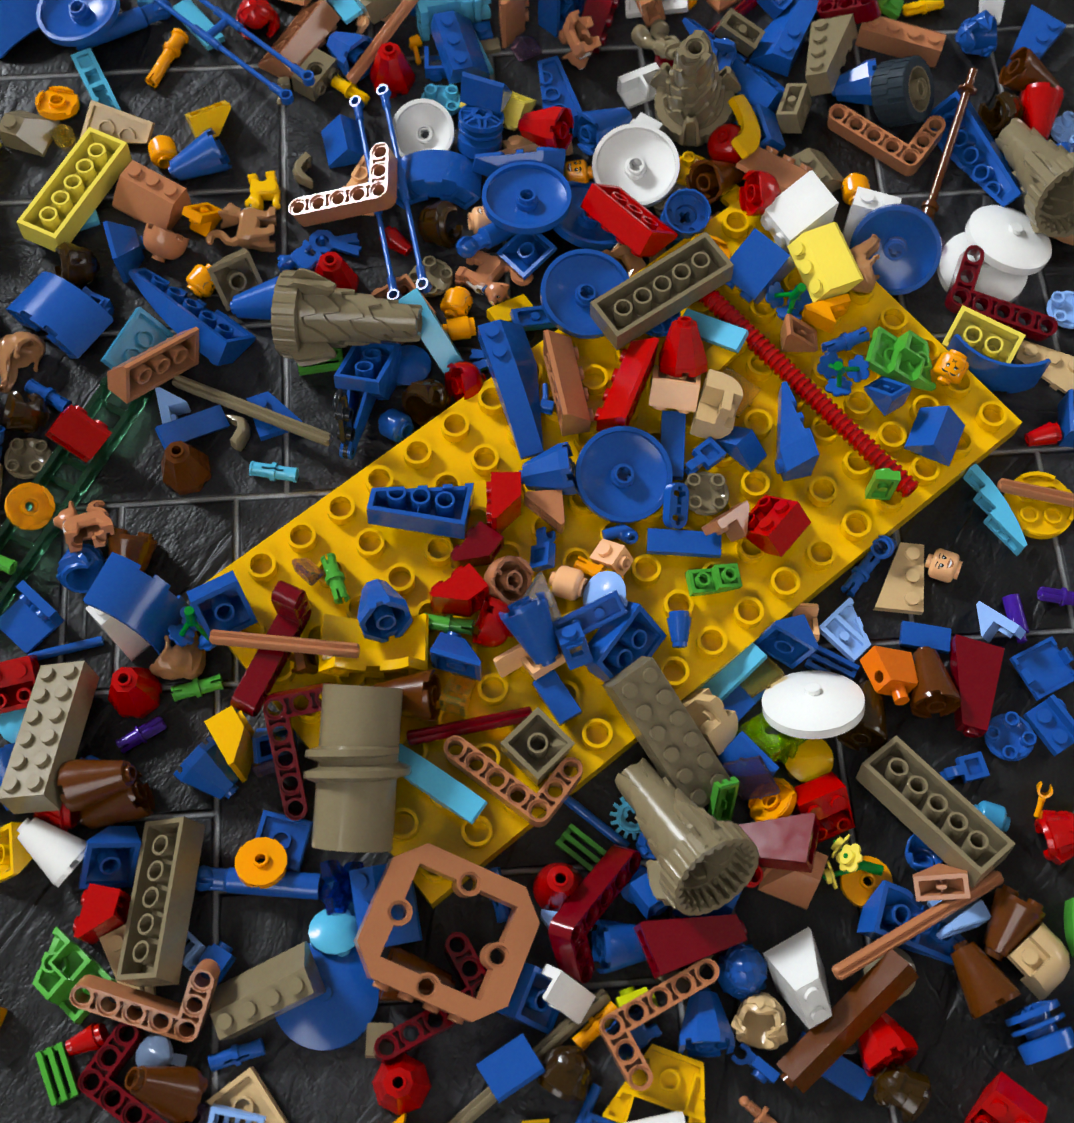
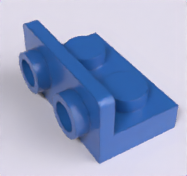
M1054 694L1023 715L1054 757L1074 744V719L1067 711L1065 703Z

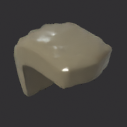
M304 152L294 164L293 176L296 183L313 189L312 179L305 174L312 165V157L307 152Z
M226 414L225 416L228 421L237 426L230 439L231 446L241 452L250 439L251 427L245 418Z

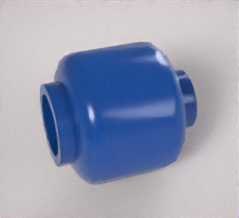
M391 408L379 417L378 428L380 434L394 442L403 441L413 432L411 417L400 410Z

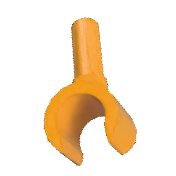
M418 34L409 38V48L413 50L416 64L420 65L422 62L418 48L422 46V41Z
M1042 781L1038 782L1036 786L1039 797L1034 817L1039 818L1046 798L1051 797L1053 794L1051 784L1047 792L1040 791Z

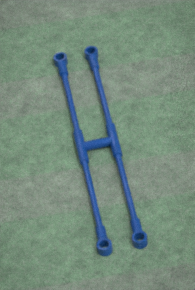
M153 0L188 26L193 33L216 50L223 52L267 85L273 93L280 97L284 105H290L294 102L291 90L283 89L276 83L270 82L223 47L222 43L214 38L228 25L236 31L242 32L291 68V71L302 79L305 86L315 84V76L311 70L305 71L297 64L290 62L245 29L244 25L218 6L215 7L209 1L198 0L212 10L213 14L221 20L206 32L198 25L191 23L162 0Z
M381 84L377 87L376 92L381 98L382 107L386 113L393 152L398 161L397 193L400 192L402 203L405 206L415 254L418 277L416 287L422 294H427L431 291L432 285L427 279L425 267L422 265L410 207V194L405 170L401 164L390 111L391 103L389 97L391 96V90L386 84ZM356 95L350 99L349 104L354 110L355 118L359 125L369 177L370 153L362 110L365 103L360 96ZM383 211L374 212L377 218L388 274L389 292L387 293V299L399 300L403 296L398 290L396 277L393 275L382 219Z

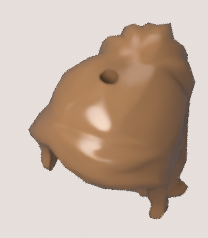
M872 234L869 239L850 249L864 280L851 289L852 291L871 293L876 280L880 278L879 275H874L872 268L880 256L874 255L869 260V257L878 252L880 247V239L876 234Z
M25 331L5 335L0 339V392L8 394L9 391L11 392L18 377V369L35 363L33 370L38 372L39 362L46 352L44 339Z
M193 631L195 634L193 637L194 643L192 645L187 644L185 647H180L177 644L171 647V640L168 635H165V648L155 663L150 664L149 670L151 674L167 680L182 678L192 680L198 678L206 665V651L198 648L199 636L197 632Z

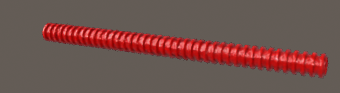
M714 290L698 300L700 303H704L703 306L708 308V311L713 313L715 318L719 317L718 319L748 330L749 335L746 339L747 346H749L748 349L754 351L753 354L759 356L760 361L764 360V365H769V369L771 371L774 370V374L776 376L779 375L781 381H787L791 391L795 390V394L797 396L800 395V399L802 401L805 400L807 406L811 405L810 409L812 411L816 410V415H821V419L823 421L826 420V424L828 426L831 425L833 431L837 430V435H842V440H847V444L853 446V450L858 451L859 456H864L863 460L865 462L869 461V465L875 467L874 470L890 468L893 471H901V481L896 491L898 493L901 492L903 498L908 497L916 490L919 482L917 480L914 481L912 475L908 476V471H903V467L897 465V461L892 460L890 454L886 455V450H881V446L879 444L876 445L875 440L870 439L869 434H864L865 430L859 429V425L854 424V420L852 418L849 419L847 413L843 414V409H838V405L836 403L833 404V400L831 398L828 399L826 393L822 394V389H817V385L815 383L812 384V380L810 378L807 379L805 373L801 374V369H796V365L794 363L791 364V360L789 358L786 359L784 353L780 354L781 350L779 348L775 349L776 346L770 344L771 341L765 339V335L760 334V330L755 329V325H750V321L748 319L745 320V316L743 314L740 315V311L735 310V306L730 305V302L725 300L723 295L720 296L719 291Z

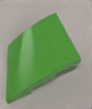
M880 326L874 329L865 359L870 364V370L917 389L933 391L936 388V383L931 381L930 370L933 367L926 340L911 330L897 338Z
M55 927L52 932L54 938L50 949L44 953L41 967L37 971L32 984L48 1001L59 1005L74 1023L80 1025L90 1012L79 1009L70 1002V992L77 982L85 975H95L110 981H117L60 928ZM82 988L85 994L90 995L88 990Z

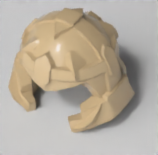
M760 992V994L753 995L740 1004L737 1014L730 1025L733 1033L736 1035L735 1038L740 1043L757 1049L774 1050L778 1049L779 1045L788 1042L784 1009L770 994Z

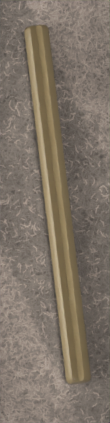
M178 375L172 380V385L178 389L324 446H330L333 440V436L329 432L187 377Z
M603 988L594 993L596 997L580 1024L567 1017L532 1048L540 1062L611 1000L609 994ZM489 1086L447 1123H473L497 1101Z

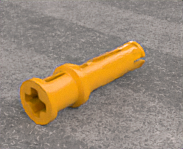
M174 28L171 31L172 36L168 42L163 44L162 54L145 78V82L149 86L158 87L174 58L181 55L182 47L189 42L190 38L183 30Z

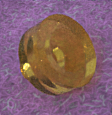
M59 124L52 130V138L57 146L69 147L74 143L76 137L69 125Z

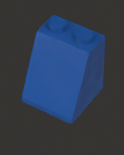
M754 228L730 258V261L734 264L732 280L725 283V285L730 289L736 287L741 291L739 295L748 303L754 301L758 305L765 298L768 285H772L776 281L780 283L796 266L789 253Z

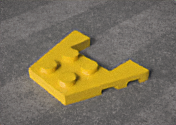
M651 1044L643 1055L653 1075L651 1086L646 1090L637 1091L630 1088L625 1081L602 1114L603 1118L617 1123H625L628 1120L634 1097L672 1111L683 1112L684 1115L688 1116L687 1123H706L704 1062ZM641 1069L635 1070L632 1074V1081L635 1085L642 1086L646 1082V1074Z

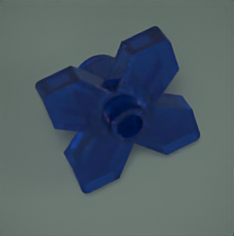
M338 860L321 862V875L325 882L319 888V897L326 906L327 915L338 916L346 913L348 909L352 916H356L349 871L364 868L363 862L352 861L346 863L344 867H342Z

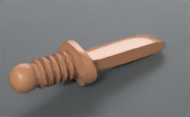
M742 1096L739 1099L740 1105L745 1107V1110L752 1116L756 1117L753 1123H778L767 1114L769 1111L768 1107L764 1106L761 1110L747 1096Z

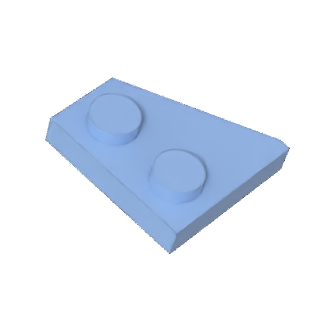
M849 597L819 626V632L849 661L854 663L871 646L867 634L863 631L860 617H857L854 610L853 599Z

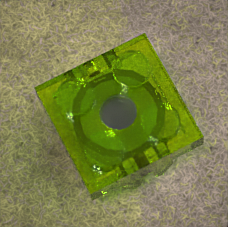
M763 712L739 726L737 732L738 735L743 731L774 763L782 762L785 764L787 763L788 756L793 759L798 751V746L808 740L788 736L775 730L767 723Z

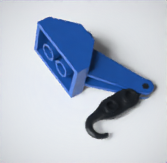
M381 341V344L352 345L334 374L335 388L338 390L334 394L332 407L333 412H335V420L339 422L337 439L341 441L339 449L340 458L354 459L358 443L376 399L389 400L395 390L402 357L401 344ZM360 396H363V397H362V400H361V404H360L359 410H358V414H357V417H356L357 408H358V403H359V398H360Z

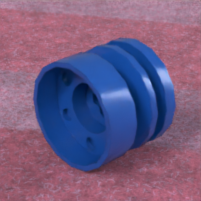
M469 104L463 106L458 115L457 148L460 153L470 159H474L475 154L501 151L504 128L503 112L499 114L490 109L479 106L475 107Z
M684 188L671 194L660 216V220L678 234L677 238L671 243L676 245L684 238H692L694 235L703 232L710 220L711 207L707 198L695 189Z
M1058 999L1041 1000L1016 1010L1014 1014L1004 1020L1007 1027L1018 1023L1021 1028L1011 1032L1012 1037L1025 1035L1027 1041L1018 1047L1025 1065L1043 1061L1074 1048V1032L1071 1026L1058 1028L1056 1025L1058 1021L1066 1016L1065 1013L1060 1012L1054 1015L1050 1013V1010L1060 1006Z

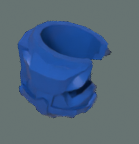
M985 10L975 17H970L963 21L955 34V41L964 53L989 58L991 53L996 50L998 34L995 16H992Z
M83 543L82 551L70 553L68 548L58 562L56 578L64 587L72 592L87 593L104 565L105 558L100 548H95L89 543Z
M741 943L724 950L720 954L717 962L720 970L717 981L723 993H728L743 1002L753 995L760 994L761 990L766 988L764 981L767 979V962L758 952V949H754L753 945Z

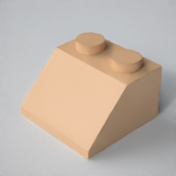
M654 365L648 405L653 406L657 410L676 409V411L683 414L696 412L701 375L688 377V373H682V377L675 378L660 372L659 366Z

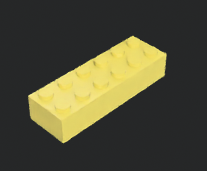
M89 127L17 220L23 238L54 252L58 245L64 242L71 243L118 180L119 175L132 161L127 142Z

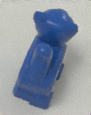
M304 240L302 246L295 249L290 255H280L277 258V266L281 273L283 270H293L294 267L314 272L319 257L322 254L317 251L314 255L310 250L312 248L311 244Z
M637 1006L632 1012H628V1015L632 1020L639 1021L642 1018L643 1012ZM614 1021L611 1027L605 1029V1031L610 1035H615L619 1030V1024L617 1021ZM643 1023L630 1031L640 1051L654 1037L662 1035L656 1023L645 1027ZM622 1044L618 1049V1054L621 1059L627 1061L632 1057L633 1051L628 1044Z

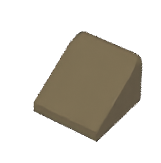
M393 1023L367 1024L365 1058H375L373 1049L377 1038L393 1029ZM386 1041L379 1044L378 1047L380 1053L387 1056L391 1055L394 1050L393 1045Z

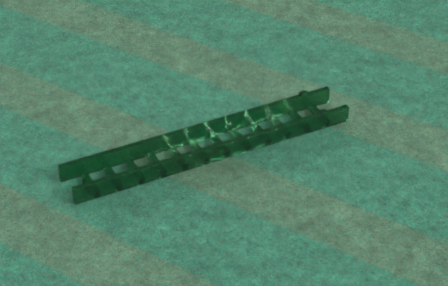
M107 376L104 377L84 409L88 413L87 416L92 419L101 407L121 416L113 429L108 427V430L112 432L110 437L97 451L88 466L67 457L70 452L59 444L32 483L46 487L49 482H52L70 492L62 504L55 502V510L57 511L49 523L41 528L43 532L35 543L14 534L18 527L13 525L8 518L0 527V552L9 539L30 550L21 563L18 562L17 569L9 581L5 583L0 580V588L3 589L0 593V616L19 590L16 586L22 580L26 581L61 530L54 526L53 518L58 516L60 511L68 508L69 501H72L76 508L155 392V388L133 400L128 408L124 410L106 401L111 391L108 389ZM62 463L83 472L75 485L54 476ZM27 502L25 508L29 511L32 504Z

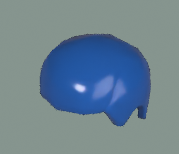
M915 834L909 837L905 847V858L907 864L912 869L920 872L938 863L943 864L944 861Z

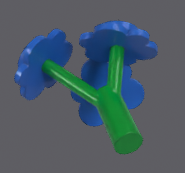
M778 281L773 282L772 285L767 287L766 302L770 304L771 308H777L776 312L779 318L784 321L785 315L790 313L799 320H802V315L799 312L803 311L804 305L812 303L804 283H799L794 287V290L784 292ZM783 297H789L787 305H783Z
M831 351L826 356L820 357V364L817 366V372L824 374V377L829 379L828 384L825 386V391L833 393L836 397L851 393L852 382L842 376L845 372L855 382H860L869 377L868 368L870 364L864 360L862 355H856L854 359L848 361L849 367H844L843 360L838 358L836 352Z
M191 604L184 606L180 610V615L183 617L181 620L182 624L177 626L170 625L168 627L169 639L180 647H185L187 644L192 645L194 643L193 637L195 636L193 631L197 630L202 634L198 639V648L200 650L210 651L217 646L209 642V638Z

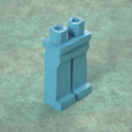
M419 0L415 5L416 26L421 41L430 40L433 14L454 10L465 17L468 16L471 23L481 22V20L491 18L489 7L491 0Z

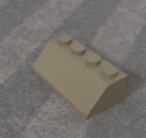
M304 941L216 986L211 1002L210 1015L219 1040L234 1039L326 992L308 942Z

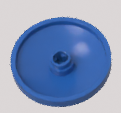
M40 0L36 12L37 23L44 35L55 44L68 47L85 45L100 38L112 27L119 14L120 0Z
M521 161L502 166L487 178L482 189V205L486 216L499 228L515 234L531 235L551 230L566 218L571 208L572 192L567 179L555 168L539 162Z
M568 181L572 192L571 208L566 218L558 226L554 227L553 230L569 243L584 249L597 251L613 249L618 243L615 239L616 236L603 230L601 224L586 215L587 212L580 207L591 184L594 182L580 183Z
M890 204L879 207L867 214L855 228L849 249L866 241L872 234H876L880 239L878 252L871 255L869 260L874 255L880 256L872 268L874 275L880 276L876 281L890 295H902L917 290L931 279L938 268L942 253L940 232L934 221L916 207L905 204Z
M577 249L566 252L557 257L544 273L540 287V301L544 313L556 328L570 336L581 339L603 337L605 335L590 317V302L629 279V275L617 260L601 251Z
M630 426L611 427L595 434L582 448L575 465V484L584 504L598 517L621 524L638 522L655 513L662 506L665 488L668 484L672 483L673 477L671 461L661 443L649 433Z
M308 943L326 992L276 1017V1020L283 1032L291 1040L303 1047L317 1051L337 1050L360 1038L366 1032L367 1024L373 1022L379 1006V989L373 987L374 981L367 978L356 947H353L347 956L342 957L325 954L312 948L310 943Z

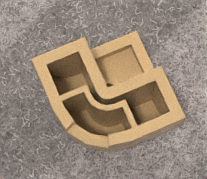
M709 369L700 391L701 396L696 412L693 415L690 435L708 439L710 436L713 439H721L729 435L733 430L736 412L743 398V389L732 376Z
M709 688L695 690L681 702L715 755H720L737 735L738 717L736 711L724 709L722 700L712 695Z
M1043 922L1007 956L1024 974L1020 980L1039 1000L1048 997L1064 980L1070 968L1069 952L1062 941Z

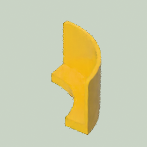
M423 613L412 616L413 622L403 636L395 638V635L388 637L389 641L381 643L364 638L358 619L323 614L321 616L320 640L358 643L360 654L358 658L319 655L318 672L348 677L349 673H364L365 678L379 679L385 678V673H399L400 677L428 670L429 615Z

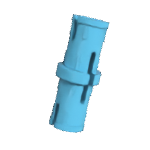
M251 461L249 474L250 476L269 478L270 481L278 479L296 483L299 469L297 467L280 466L276 462L267 464Z

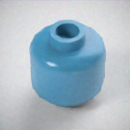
M985 800L981 801L978 805L974 804L1002 832L1008 831L1011 818L1007 816L1004 806Z

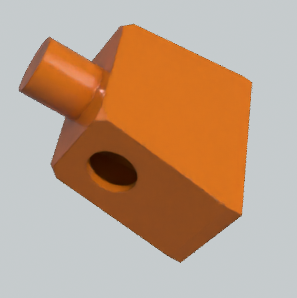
M873 646L860 659V662L875 692L892 696L895 705L900 706L908 703L910 700L908 693L918 685L912 653Z

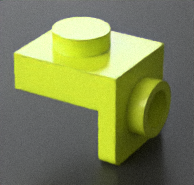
M634 986L619 991L620 996L616 997L615 1003L619 1008L647 992L648 989L644 987L635 990ZM653 993L652 1001L654 1005L658 1007L656 997Z

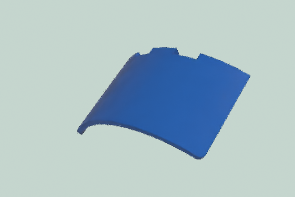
M0 0V59H3L21 40L40 29L36 18L37 6L40 0Z
M438 149L417 151L400 158L402 168L405 170L411 200L410 205L428 200L429 197H440V200L449 201L467 210L481 198L482 174L472 171L473 159L460 153ZM398 192L396 204L405 209L401 194Z
M50 272L40 273L6 308L22 326L29 327L37 332L42 329L48 333L46 336L48 340L60 348L69 358L76 359L92 345L114 320L108 312L87 294L67 280Z
M955 334L947 347L948 351L953 349L967 357L968 370L991 392L1001 391L1011 394L1035 387L1051 363L1050 359L1031 364L1000 362L984 356L973 349L959 334Z
M112 552L83 601L86 605L110 615L134 630L160 655L165 648L164 636H169L170 634L168 627L170 625L177 626L182 624L181 620L183 617L180 615V610L184 606H188V604L181 595L176 597L169 591L170 585L159 576L154 575L153 578L139 570L141 568L140 564Z

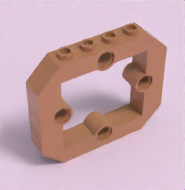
M427 843L389 859L356 934L354 943L367 978L374 981L373 987L385 992L391 988L399 992L398 998L413 1003V1000L416 999L424 1003L423 1009L438 1014V1011L441 1010L449 1014L448 1020L463 1025L464 1021L474 1022L508 1006L540 922L525 886ZM418 867L451 881L453 891L459 897L468 898L480 894L512 908L499 942L487 944L480 951V962L487 969L476 999L441 984L438 977L433 973H416L380 957L392 928L403 926L412 918V906L405 900V897ZM465 876L473 881L471 891H466L462 886V879ZM394 905H398L403 909V917L399 921L391 916V908ZM493 949H497L501 954V960L497 964L490 960V953ZM423 979H427L431 983V990L426 995L419 991V983Z

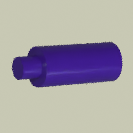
M1020 594L1007 595L1002 598L1006 617L1026 631L1021 640L1016 637L1018 644L1027 642L1026 634L1029 633V628Z

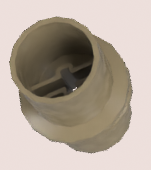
M323 684L319 746L305 750V757L316 761L317 768L304 771L303 777L316 783L312 847L330 851L362 853L389 852L393 850L397 778L411 773V766L399 761L402 688Z

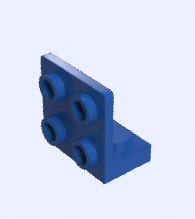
M22 580L16 586L22 593L19 596L20 599L0 616V630L21 650L28 654L65 620Z

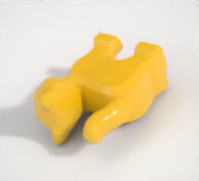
M275 171L265 172L267 178L265 181H259L256 173L248 174L250 196L245 200L246 208L252 207L263 211V201H273L272 204L276 207V210L281 208V193Z

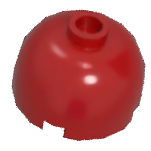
M731 123L723 124L710 134L707 149L711 160L738 163L742 159L730 143L738 136L741 126Z
M748 171L742 179L746 180L744 187L740 186L739 190L741 210L746 211L747 216H762L765 209L781 194L776 178L766 171Z
M466 361L447 365L450 369L449 372H445V386L450 396H454L456 402L463 397L464 400H467L479 393L483 383L486 381V377L476 365Z
M489 595V601H484L478 614L475 626L478 627L479 631L478 635L473 633L472 642L482 647L494 648L504 644L508 637L513 638V635L501 621L498 614L499 612L508 613L510 611L507 608L508 604Z

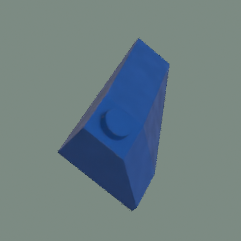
M537 147L534 152L524 153L523 149H518L516 153L506 155L501 151L475 154L472 171L489 177L494 171L507 164L532 161L551 166L563 175L566 149Z
M787 381L782 382L778 392L777 449L775 460L776 472L781 474L783 482L811 476L819 458L813 434L810 428H804L803 413L796 412V399Z
M883 880L862 907L857 933L877 940L928 910L929 907L922 905L919 901L916 902V899L913 897L914 894L908 889ZM940 921L898 946V948L954 965L950 955L955 952L953 946L965 939L960 934L938 939L936 934L947 924Z

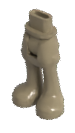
M657 19L652 23L650 32L646 26L638 24L631 33V39L635 45L645 50H653L655 55L666 60H674L676 47H680L681 43L676 36H668L669 26L662 19Z

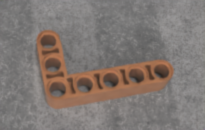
M835 104L829 110L827 126L834 133L902 175L911 176L917 172L941 140L946 122L940 116H931L911 142L907 144L845 105ZM919 144H922V145H925L926 147H919L918 145H919ZM888 149H892V150H894L895 152L892 153V152H889V151H887V150H888ZM910 160V161H912L913 163H912V164H909V163H906L905 161Z
M379 142L370 151L368 183L296 198L289 204L288 210L301 226L307 227L390 209L397 200V158L386 143Z
M451 736L444 743V753L449 763L535 827H543L552 819L582 778L583 766L581 762L574 757H568L558 765L538 793H535L464 738ZM459 745L463 748V751L459 755H452L449 753V749L452 746ZM473 761H480L484 764L483 768L478 771L471 770L469 766ZM570 766L574 767L578 773L573 777H569L564 774L563 770ZM495 776H500L504 779V783L499 787H495L490 783V780ZM552 787H558L562 791V795L553 798L548 794V790ZM515 792H521L525 795V799L517 803L511 799V795ZM537 807L543 808L546 811V815L541 819L535 818L532 815V810Z
M212 959L200 961L189 978L182 1003L95 975L83 976L72 988L69 999L73 1006L188 1043L196 1039L205 1023L219 979L220 967ZM200 972L207 973L210 979L203 978ZM82 988L88 990L90 995L85 994ZM108 997L114 998L116 1003L110 1002ZM192 997L199 998L202 1003H196ZM133 1005L139 1006L142 1011H137ZM159 1013L166 1015L168 1020L161 1018ZM185 1022H190L194 1028L188 1027Z
M711 959L700 960L601 1019L599 1023L600 1034L624 1079L633 1090L643 1091L648 1089L652 1084L653 1075L630 1031L714 983L718 979L720 971L715 961ZM701 965H707L712 969V977L709 980H705L700 976L699 968ZM684 978L688 981L689 990L687 993H680L676 989L677 979ZM654 992H661L665 995L666 1003L663 1007L654 1005L652 1001ZM637 1005L642 1009L643 1015L639 1021H634L629 1017L628 1010L630 1006ZM614 1019L618 1022V1033L610 1035L605 1031L604 1024L606 1020ZM622 1044H628L633 1051L632 1057L627 1061L621 1059L618 1054V1049ZM637 1069L643 1070L646 1074V1082L642 1086H637L632 1081V1074Z

